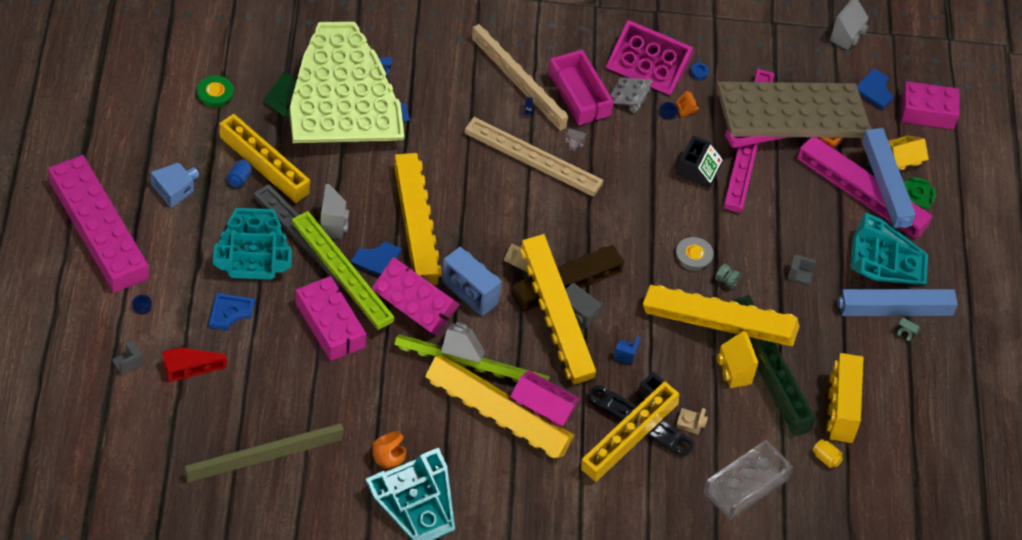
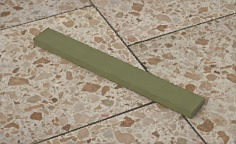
M336 424L186 465L185 478L188 483L343 440L344 429L342 424Z

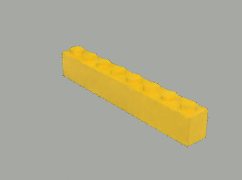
M417 153L395 154L394 169L412 270L431 284L438 285V279L442 277L441 265L437 264L439 252L434 248L436 246V236L432 235L433 220H429L431 209L430 205L426 204L428 192L423 187L425 186V176L421 175L423 170L422 160H418Z
M545 234L522 240V247L519 248L522 259H526V270L528 275L533 278L532 286L534 292L539 294L540 308L545 310L547 315L545 316L546 324L553 331L551 334L553 343L559 347L558 356L560 361L564 362L566 366L564 369L566 378L571 380L572 385L595 379L596 369Z
M650 285L643 303L646 314L734 334L747 331L748 337L792 347L800 327L798 318L792 314L787 313L784 315L770 309L762 310L752 305H740L734 301H721L716 297H703L698 293H685L680 289H667L662 285Z
M444 355L435 356L425 376L432 385L443 387L450 396L459 397L469 407L474 406L481 415L495 419L496 424L513 430L512 433L515 436L526 438L529 440L528 443L530 445L544 449L545 453L552 458L564 456L575 436L561 426L550 423L549 419L543 415L538 416L531 411L532 409L526 405L523 407L516 404L510 395Z

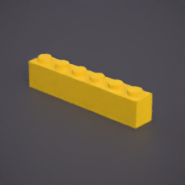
M232 114L220 122V138L295 204L310 194V179L240 118Z
M664 381L582 458L581 470L597 482L679 404V393Z

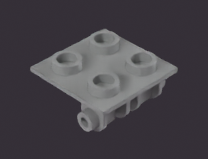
M620 78L610 95L614 101L613 104L629 105L630 111L633 113L639 111L640 104H643L647 93L650 91L652 79Z

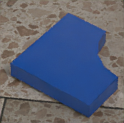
M874 68L857 85L860 96L881 110H884L894 98L886 87L889 77Z
M385 241L381 246L374 249L359 248L351 260V264L355 268L380 277L393 257L398 259L402 248Z
M216 293L209 328L228 331L230 326L236 321L251 319L255 299Z

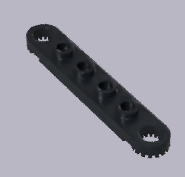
M602 385L593 386L589 392V400L593 405L620 421H623L638 407L615 392L602 387ZM596 392H601L604 394V397L598 400L593 395ZM662 420L646 434L647 437L680 456H687L693 450V441L689 436ZM686 442L689 447L684 450L680 449L678 443Z

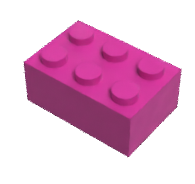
M906 81L901 100V122L955 129L959 118L958 88Z
M530 370L520 377L510 396L516 404L523 407L526 405L532 409L531 411L538 416L544 415L549 418L550 423L556 426H563L570 420L580 401V398Z

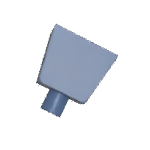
M176 163L152 171L151 185L172 208L193 193L194 179L199 177V173L195 167L185 170L180 163Z

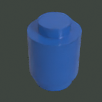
M246 160L236 162L227 175L229 184L233 187H242L251 174V164Z

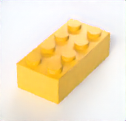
M840 353L838 361L834 360L833 371L830 372L829 383H832L828 393V399H831V403H829L827 415H830V420L827 422V431L830 432L829 440L849 443L854 441L861 422L863 356Z

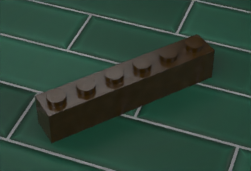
M610 245L602 247L593 253H587L578 259L569 260L565 264L558 266L557 269L565 289L572 283H575L582 289L622 273L624 260L616 248ZM532 277L520 280L513 285L512 297L522 312L540 306L538 301L540 297L538 293L534 292Z

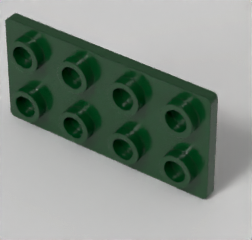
M283 72L263 101L290 120L289 108L297 80Z

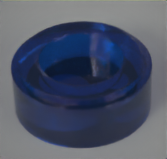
M526 97L525 114L532 115L533 97Z
M672 102L663 103L660 106V116L666 120L676 118L678 113L677 105Z
M147 295L136 296L132 301L133 311L140 315L149 313L152 309L151 298Z

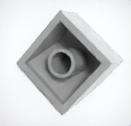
M851 0L837 16L830 41L847 50L852 45L855 46L860 39V35H864L868 29V16L858 0Z
M326 184L321 211V227L331 239L343 240L344 232H348L349 210L346 209V201L330 184Z
M456 322V324H452L447 329L441 352L475 362H480L484 358L486 352L473 330L467 328V324Z

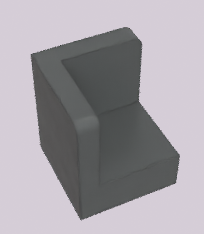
M795 254L787 279L809 285L816 260Z
M133 340L125 343L126 353L113 359V364L121 375H125L143 366L142 353Z

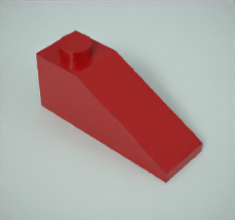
M177 348L162 352V364L168 382H173L227 368V357L223 353Z

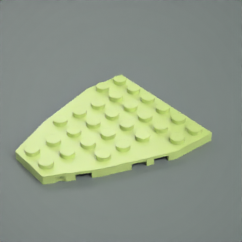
M318 22L303 56L289 108L292 142L404 140L399 99H396L393 87L388 83L386 73L377 54L373 49L371 50L367 44V39L360 33L355 22Z

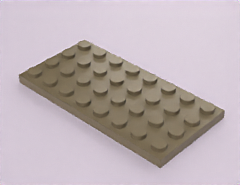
M717 83L716 88L730 135L734 137L863 138L865 131L871 129L856 83Z

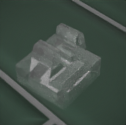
M569 128L566 134V142H569V150L576 152L578 145L584 147L586 133Z

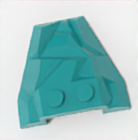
M235 208L227 222L225 232L222 231L219 243H216L214 246L213 265L220 270H226L232 278L273 279L276 272H284L291 267L292 249L286 242L285 233L283 234L281 231V224L275 210Z

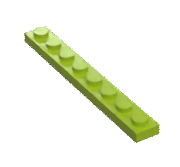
M309 211L293 218V226L376 329L379 330L394 322V316Z
M401 334L396 337L394 344L403 351L415 350L418 351L419 355L429 357V355H444L462 367L472 366L475 367L474 370L482 373L490 371L493 372L494 376L505 378V376L511 377L512 381L517 383L520 377L528 371L483 358L480 362H475L441 352L443 346ZM534 372L549 381L550 376Z

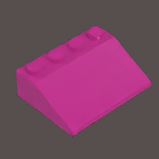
M628 20L605 68L627 78L652 79L651 88L671 96L694 55L693 47Z

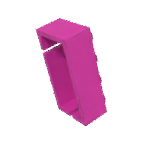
M583 50L550 59L548 74L553 83L557 84V90L578 125L592 122L594 118L598 120L611 116L614 101Z
M394 257L371 288L437 336L447 323L445 319L439 317L442 313L450 318L460 305Z
M331 276L296 289L295 304L330 361L346 355V340H349V353L365 348L366 332L342 293L339 292V288Z

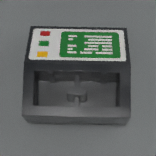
M693 135L679 160L676 174L711 188L724 159L709 141Z

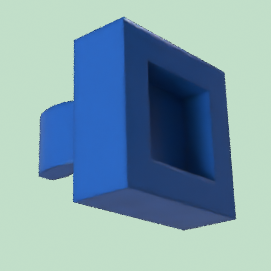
M378 57L386 72V76H388L389 68L392 66V58Z

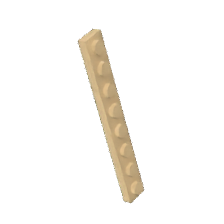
M479 24L474 26L472 33L474 42L560 131L565 129L568 120L567 113L556 104L554 99L545 93L541 86L535 83L533 78L522 69L520 64L511 58L510 54L500 46L498 41L489 35L486 29H483Z
M475 117L465 128V134L593 197L603 185L602 179Z

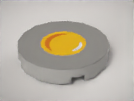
M685 238L679 242L676 248V259L683 268L691 271H700L702 268L710 266L713 260V249L707 241L701 238Z

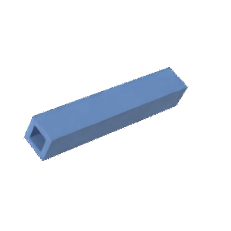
M884 129L866 130L862 143L893 227L906 228L912 226L916 214Z
M843 289L841 297H838L837 300L842 316H953L958 306L955 289Z

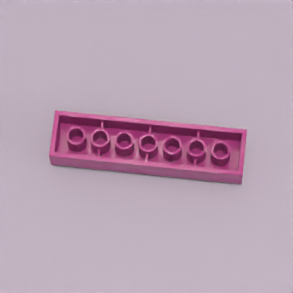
M84 155L49 167V183L113 293L148 280V263Z

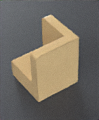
M511 244L504 261L527 272L526 259H522L519 250L521 247Z

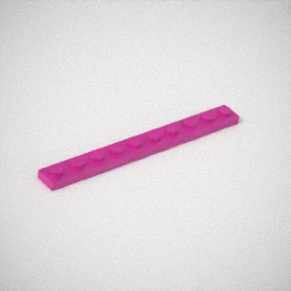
M757 69L754 82H773L775 73ZM758 143L738 147L723 208L738 213L742 212Z

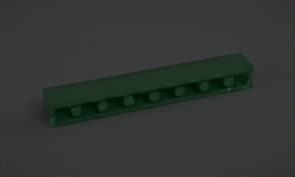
M750 295L732 299V301L740 305L755 306ZM749 337L758 360L757 368L793 436L812 431L816 417L776 343Z

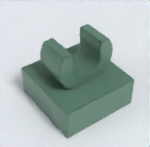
M902 318L899 323L901 328L898 330L897 335L900 337L903 332H908L909 335L906 341L909 342L912 339V334L918 335L920 327Z

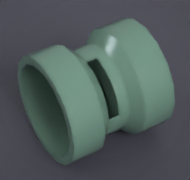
M724 263L718 270L715 280L724 282L726 287L733 289L738 283L741 273L737 270L733 271L729 265Z

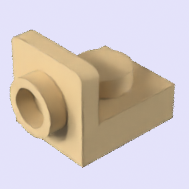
M682 408L676 428L699 435L701 427L705 428L708 417L704 416L706 409L702 408L700 414Z

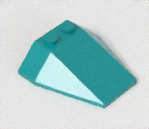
M865 212L852 238L850 268L876 281L925 286L927 284L928 254L885 221Z
M439 448L422 454L416 460L388 472L383 471L365 479L373 498L412 540H434L455 530L448 469Z

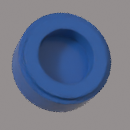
M695 63L691 66L690 75L696 80H704L708 76L709 69L703 63Z

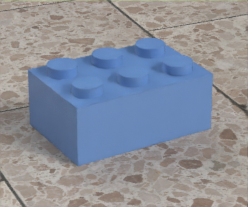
M461 247L444 259L441 282L480 316H484L498 305L501 281L497 275L492 274L486 269L484 264L479 263L468 251Z

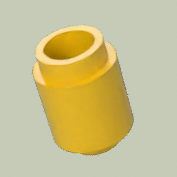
M822 439L813 448L815 457L829 468L839 466L843 460V453L829 441Z

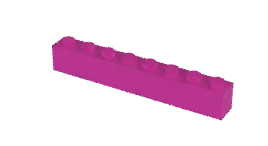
M811 137L800 148L797 158L799 161L892 223L878 183L873 175L817 137ZM911 201L916 214L913 224L906 228L899 227V229L917 240L929 227L933 216Z

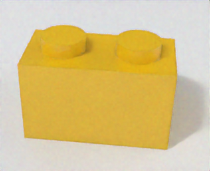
M904 136L888 141L899 170L906 169L907 165L917 166L921 165L922 161L929 160L925 138Z
M742 331L721 345L719 354H717V362L722 366L723 378L728 382L729 388L751 385L755 376L758 360L747 331Z

